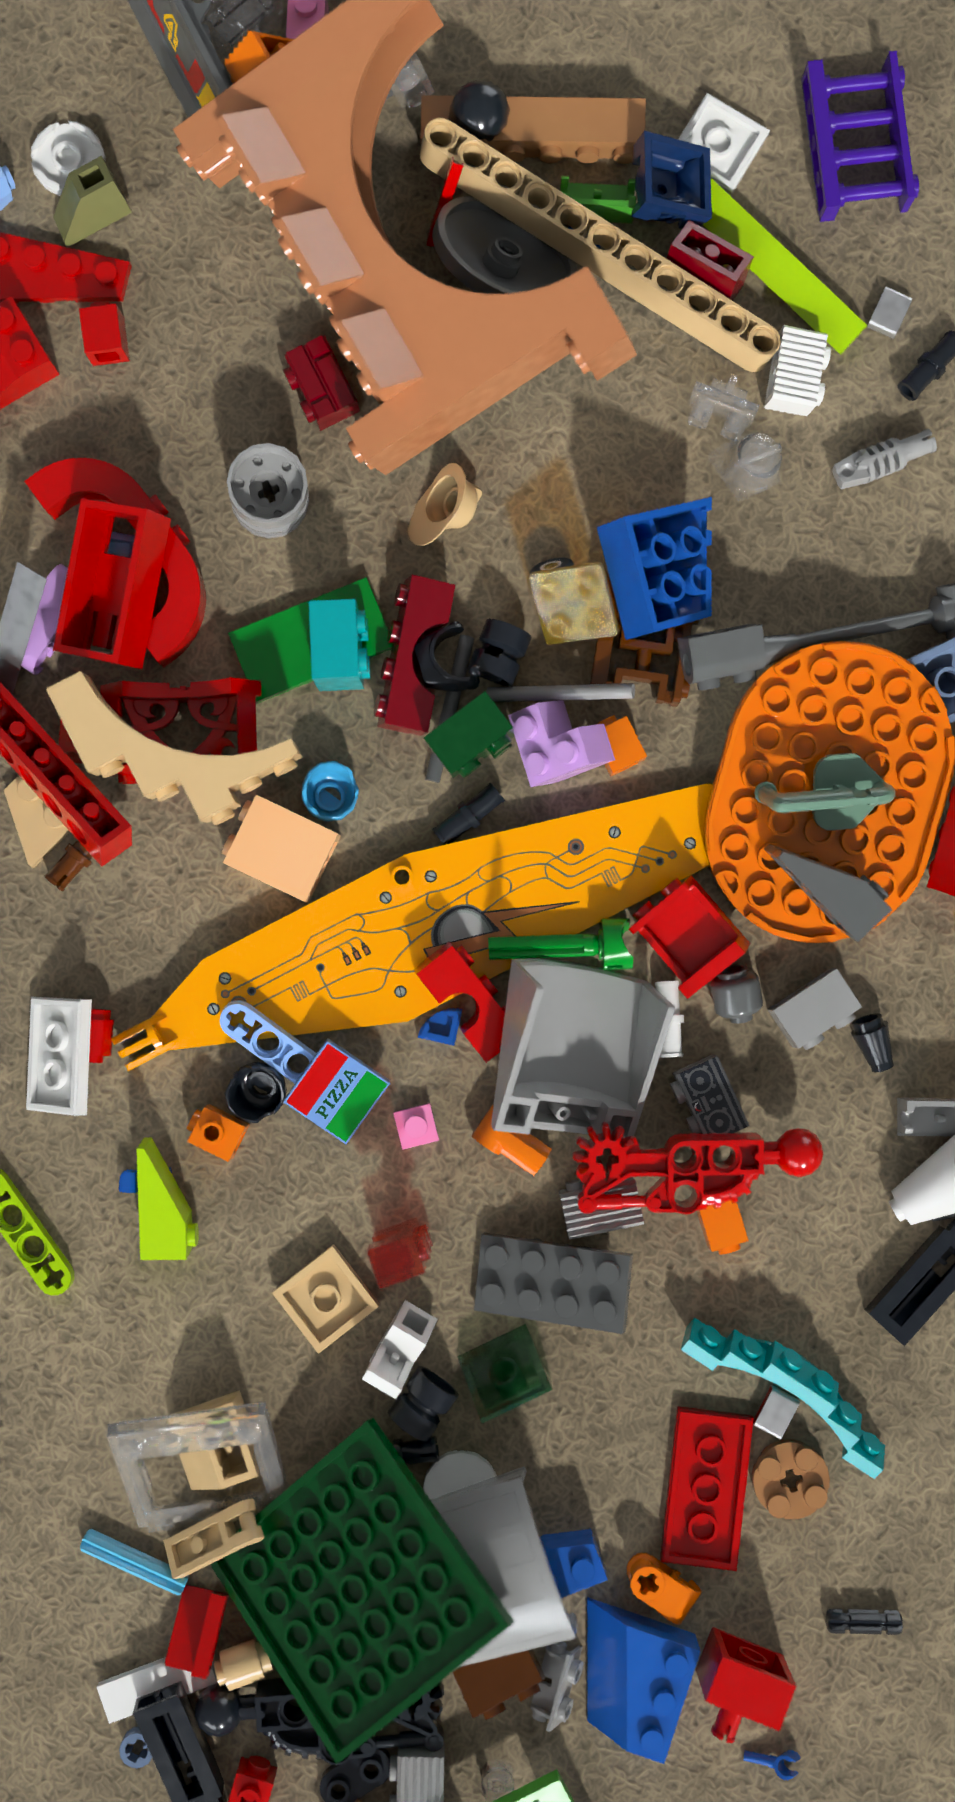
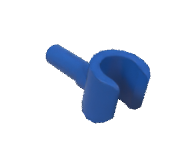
M137 1170L123 1171L119 1179L120 1192L138 1193Z
M793 1750L785 1751L778 1757L744 1751V1761L773 1768L779 1778L783 1780H790L799 1774L798 1771L789 1770L784 1764V1759L789 1762H797L800 1759V1755Z

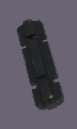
M829 1609L826 1612V1627L833 1634H844L845 1630H849L850 1634H881L882 1631H886V1635H899L903 1630L902 1615L897 1610H884V1614H879L878 1610L848 1609L847 1613H843L842 1609Z

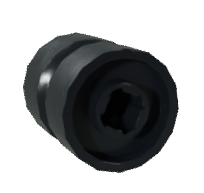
M487 619L479 637L480 642L483 644L482 648L474 650L468 670L472 665L478 664L482 668V674L479 677L502 686L513 687L520 669L517 659L525 656L532 638L531 635L521 628L504 621Z
M418 1366L407 1382L406 1387L409 1393H403L396 1398L388 1410V1415L409 1435L426 1442L433 1435L440 1422L437 1414H447L459 1394L451 1384L430 1369Z

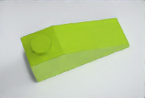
M144 1137L136 1148L140 1260H187L192 1247H197L198 1224L192 1223V1210L152 1137Z

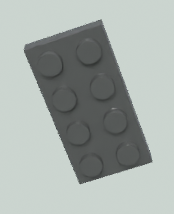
M483 1233L481 1234L474 1310L624 1334L627 1324L633 1254Z

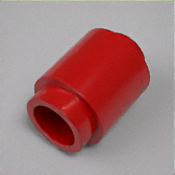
M91 1008L89 1063H103L104 1056L112 1055L111 1038L113 1037L114 1020L110 1019L111 1010Z

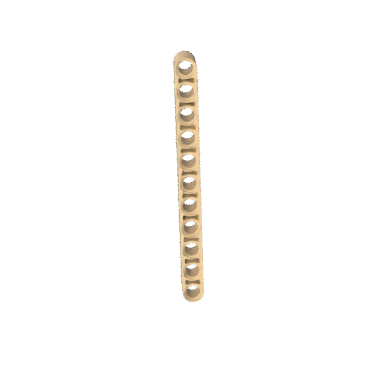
M435 118L426 125L420 148V159L428 169L444 179L446 178L452 157H454L455 163H464L456 187L582 267L587 266L593 274L749 372L761 371L778 351L781 344L780 335L770 324L450 120ZM434 143H439L443 146H437ZM467 164H473V165H475L476 167H471V166H468ZM499 184H504L508 188L501 187ZM531 204H535L539 206L541 209H537L533 207ZM562 224L568 225V226L572 227L573 229H568V228H566L565 226H563ZM595 245H600V246H602L605 250H601V249L597 248ZM627 265H631L637 270H632ZM659 285L665 286L669 291L663 290ZM691 305L696 306L700 311L694 310ZM722 325L728 326L732 332L726 330ZM754 345L759 346L763 350V352L755 348Z

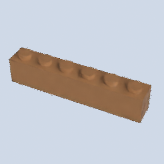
M421 95V144L426 125L435 118H445L448 120L450 105L455 96ZM506 96L510 108L506 127L492 141L480 140L514 162H520L525 157H540V160L546 163H555L562 158H577L581 163H593L599 158H614V161L620 164L632 163L634 144L645 130L646 98ZM434 143L437 146H443L439 143Z

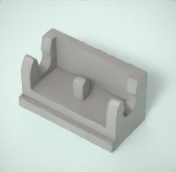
M897 1098V1135L954 1136L955 1098Z

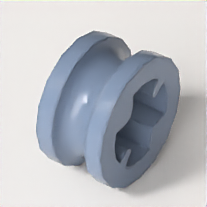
M138 1726L127 1731L119 1749L120 1758L124 1764L132 1768L144 1767L152 1759L149 1749L148 1751L142 1750L139 1755H136L132 1752L133 1746L128 1745V1743L135 1744L137 1739L145 1742ZM144 1743L143 1749L148 1748L146 1743Z

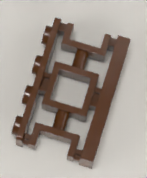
M607 570L590 684L622 683V680L658 685L655 703L670 704L669 706L677 707L681 702V698L687 699L690 684L686 681L682 670L679 646L672 691L666 690L669 675L649 672L651 656L655 654L670 657L673 642H678L677 638L690 636L692 624L698 625L699 620L667 628L664 644L636 639L626 640ZM614 633H619L618 649L637 652L635 668L616 667L613 682L607 681L613 638Z

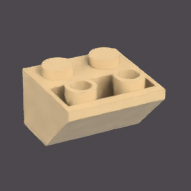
M240 1390L167 1416L191 1490L224 1489L259 1476L264 1460Z

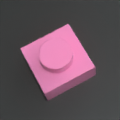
M430 1103L393 1113L402 1150L439 1141Z

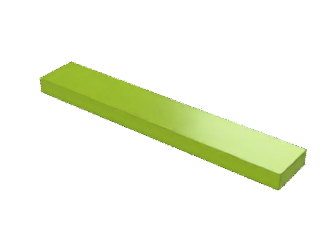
M711 178L712 218L703 225L711 233L754 256L749 269L815 331L828 334L826 342L842 355L868 325Z

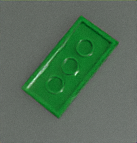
M367 577L228 633L246 679L261 681V696L256 697L257 704L313 681L309 601L356 599L359 610H365L366 618H368L369 641H362V649L367 648V656L371 658L392 649L393 643L387 641L389 631Z

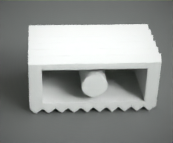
M783 325L778 332L781 339L780 347L772 357L764 408L808 416L816 406H820L824 397L825 384L820 383L822 370L827 368L831 355V347L826 346L828 334Z

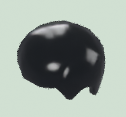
M479 80L468 82L459 89L453 98L448 120L476 138L486 139L490 142L507 125L510 108L506 95L492 82Z
M261 1062L248 1063L240 1067L230 1079L225 1092L227 1108L240 1120L258 1123L263 1118L278 1112L286 1097L287 1087L284 1077L274 1067ZM254 1086L266 1091L267 1093L258 1092Z

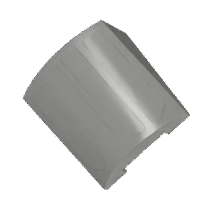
M535 958L512 959L491 1122L492 1129L494 1131L529 1134L531 1128L588 1134L586 1128L592 1126L596 1134H600L602 1122H607L610 1127V1134L620 1125L625 1130L623 1138L634 1136L675 1011V1006L648 981L610 970H603L592 965L569 961Z
M525 1467L509 1471L431 1500L515 1621L509 1628L461 1666L576 1638V1615L574 1613H566L523 1484L527 1473Z

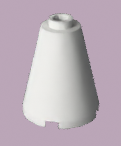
M955 1135L891 1191L894 1199L890 1200L889 1204L900 1222L907 1219L913 1225L955 1213Z

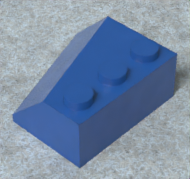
M712 497L625 516L597 527L626 640L712 616V570L707 567V546L712 545V531L707 530V512L712 510Z
M587 1597V1721L627 1752L664 1764L701 1652L696 1634Z

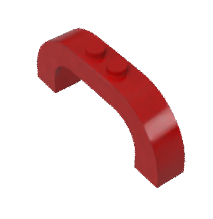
M70 458L54 462L40 469L24 481L54 520L79 504L81 498L144 508L163 516L169 513L156 494L149 498L128 473L113 464L93 458ZM127 519L136 530L138 521ZM178 524L172 528L169 527L162 564L169 583L168 597L162 610L152 619L147 643L148 650L163 668L178 658L191 645L200 630L206 608L204 580L197 563L186 549V546L191 542Z

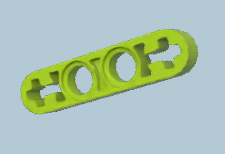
M0 1169V1196L5 1195L7 1192L11 1196V1198L0 1202V1233L38 1287L45 1294L51 1296L60 1295L73 1284L75 1279L74 1270L7 1173ZM8 1205H15L21 1209L22 1220L18 1225H10L5 1221L3 1212ZM29 1236H37L42 1239L44 1251L40 1256H32L26 1251L25 1242ZM52 1254L55 1259L48 1262L54 1272L60 1269L65 1275L61 1278L63 1286H60L57 1282L51 1285L47 1280L51 1276L47 1266L44 1265L38 1269L35 1264L42 1262Z

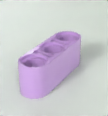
M63 564L57 565L46 578L45 588L21 667L34 675L39 674L43 670L40 667L47 656L51 658L54 653V641L68 568Z

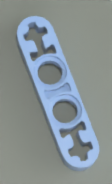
M243 1000L229 1002L220 1015V1026L228 1036L269 1066L274 1067L276 1071L294 1084L302 1073L292 1071L288 1066V1059L294 1054H302L308 1058L310 1063L317 1054ZM240 1010L245 1013L244 1021L251 1027H253L255 1020L261 1023L254 1030L251 1039L245 1037L249 1031L246 1026L239 1023L234 1027L230 1024L232 1018L228 1014L230 1011L234 1014H237ZM266 1031L275 1033L279 1039L278 1047L271 1051L262 1049L257 1042V1038L261 1033Z

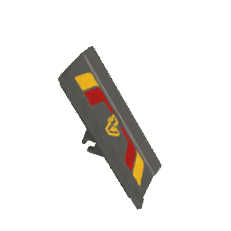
M127 0L187 117L193 115L233 85L211 43L208 25L201 24L210 8V0H204L202 3H195L193 0Z

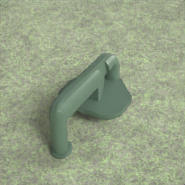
M855 753L826 755L817 762L813 772V791L778 793L774 784L762 782L757 785L754 794L758 802L765 804L778 813L812 810L813 819L821 828L825 830H843L858 826L876 805L891 802L895 798L896 791L892 785L886 783L859 755Z

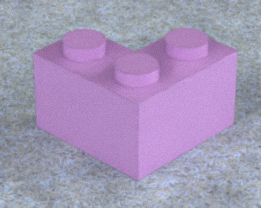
M563 700L535 703L508 715L514 729L515 739L530 787L560 782L615 760L605 725L597 724L572 729Z

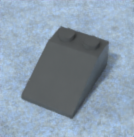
M771 844L764 848L834 925L856 942L860 941L892 911L890 906L884 901L889 895L873 879L870 881L865 875L859 878L844 870Z

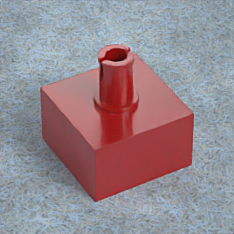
M712 1627L696 1667L705 1702L720 1707L714 1725L711 1727V1733L719 1740H723L725 1734L727 1735L726 1743H734L742 1717L780 1731L797 1687L784 1656Z

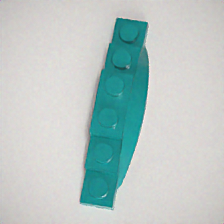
M695 1317L688 1324L681 1346L682 1351L712 1371L718 1365L760 1376L781 1386L809 1405L828 1423L843 1444V1459L873 1479L884 1470L885 1445L875 1435L861 1429L862 1414L852 1404L842 1399L838 1392L839 1383L829 1373L819 1370L805 1357L793 1349L784 1347L777 1341L769 1342L746 1337L736 1329L725 1338L714 1327L705 1325Z

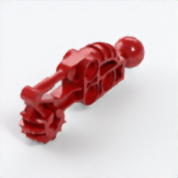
M602 1122L600 1134H596L592 1126L587 1127L586 1130L591 1139L588 1141L583 1137H577V1145L584 1150L572 1153L574 1161L582 1162L575 1171L578 1178L584 1183L582 1192L577 1196V1204L581 1212L590 1214L595 1210L647 1207L649 1211L654 1213L678 1212L686 1215L697 1210H706L709 1205L717 1209L721 1208V1204L731 1201L732 1204L737 1203L738 1198L742 1194L749 1195L751 1193L750 1188L753 1180H758L759 1175H764V1165L778 1164L780 1169L788 1175L803 1177L812 1174L821 1165L824 1155L822 1143L817 1135L802 1128L788 1130L777 1141L764 1142V1139L757 1132L676 1134L666 1141L664 1148L640 1149L638 1141L634 1136L623 1138L625 1130L622 1126L618 1125L610 1134V1127L607 1122ZM723 1145L729 1146L731 1150L730 1155L725 1161L716 1162L713 1160V1152L716 1148ZM683 1146L692 1148V1156L689 1160L682 1163L674 1161V1153L678 1148ZM605 1148H609L612 1155L615 1156L608 1157L605 1171L598 1156L603 1155ZM629 1177H661L645 1195L622 1196V1194H602ZM690 1185L693 1188L692 1194L688 1199L680 1201L674 1198V1193L678 1187Z

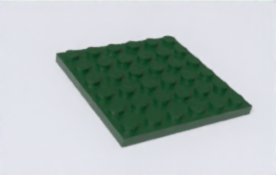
M374 1418L363 1423L255 1516L257 1526L260 1525L262 1527L263 1540L245 1546L210 1564L336 1764L515 1622Z

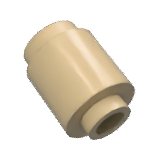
M255 1638L219 1651L220 1660L214 1662L219 1686L226 1684L229 1691L265 1678L266 1673L273 1671L270 1658L259 1641L256 1642Z

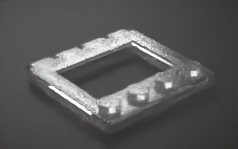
M266 1402L108 1424L106 1437L138 1527H147L149 1533L176 1530L177 1522H181L182 1528H189L246 1499H254L258 1514L289 1487ZM253 1444L255 1457L266 1491L162 1506L156 1505L152 1493L153 1484L145 1461L141 1459Z

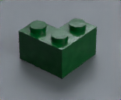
M484 691L427 734L424 740L452 778L456 777L459 773L465 778L481 765L478 760L479 758L483 757L485 759L491 754L496 759L511 748L514 729L487 692Z

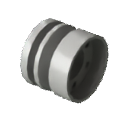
M271 443L252 445L238 454L230 465L227 486L233 513L241 526L253 535L268 539L282 537L295 530L305 518L309 504L306 471L298 457L285 447ZM270 490L272 494H275V501L269 503L267 498H264V491Z

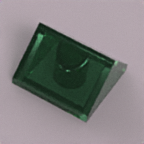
M526 1324L457 1356L482 1423L553 1390L551 1377Z

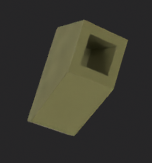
M102 155L70 172L66 179L53 218L67 247L132 213L120 185Z

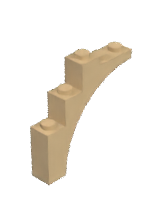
M81 671L46 688L88 773L95 776L102 775L103 778L110 777L124 769L123 763L127 762L143 796L152 800L157 798L159 802L179 793L178 786L182 785L200 821L205 823L212 821L214 825H218L234 817L233 810L241 806L235 794L236 791L240 790L244 794L258 788L263 784L261 778L275 772L276 776L283 775L296 768L297 764L295 761L303 757L297 744L292 739L264 750L232 756L199 755L171 749L146 738L129 726L107 704L91 677Z

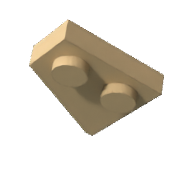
M18 775L4 789V793L27 863L32 868H35L70 831Z

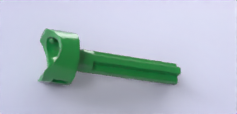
M630 918L601 919L597 935L569 934L488 938L489 960L598 955L603 970L632 969L634 957L629 953L622 939L624 933L629 930Z

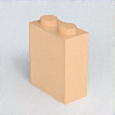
M255 795L253 801L247 800L242 807L238 818L242 824L237 834H231L223 847L222 854L226 856L223 863L309 903L341 836L263 797Z

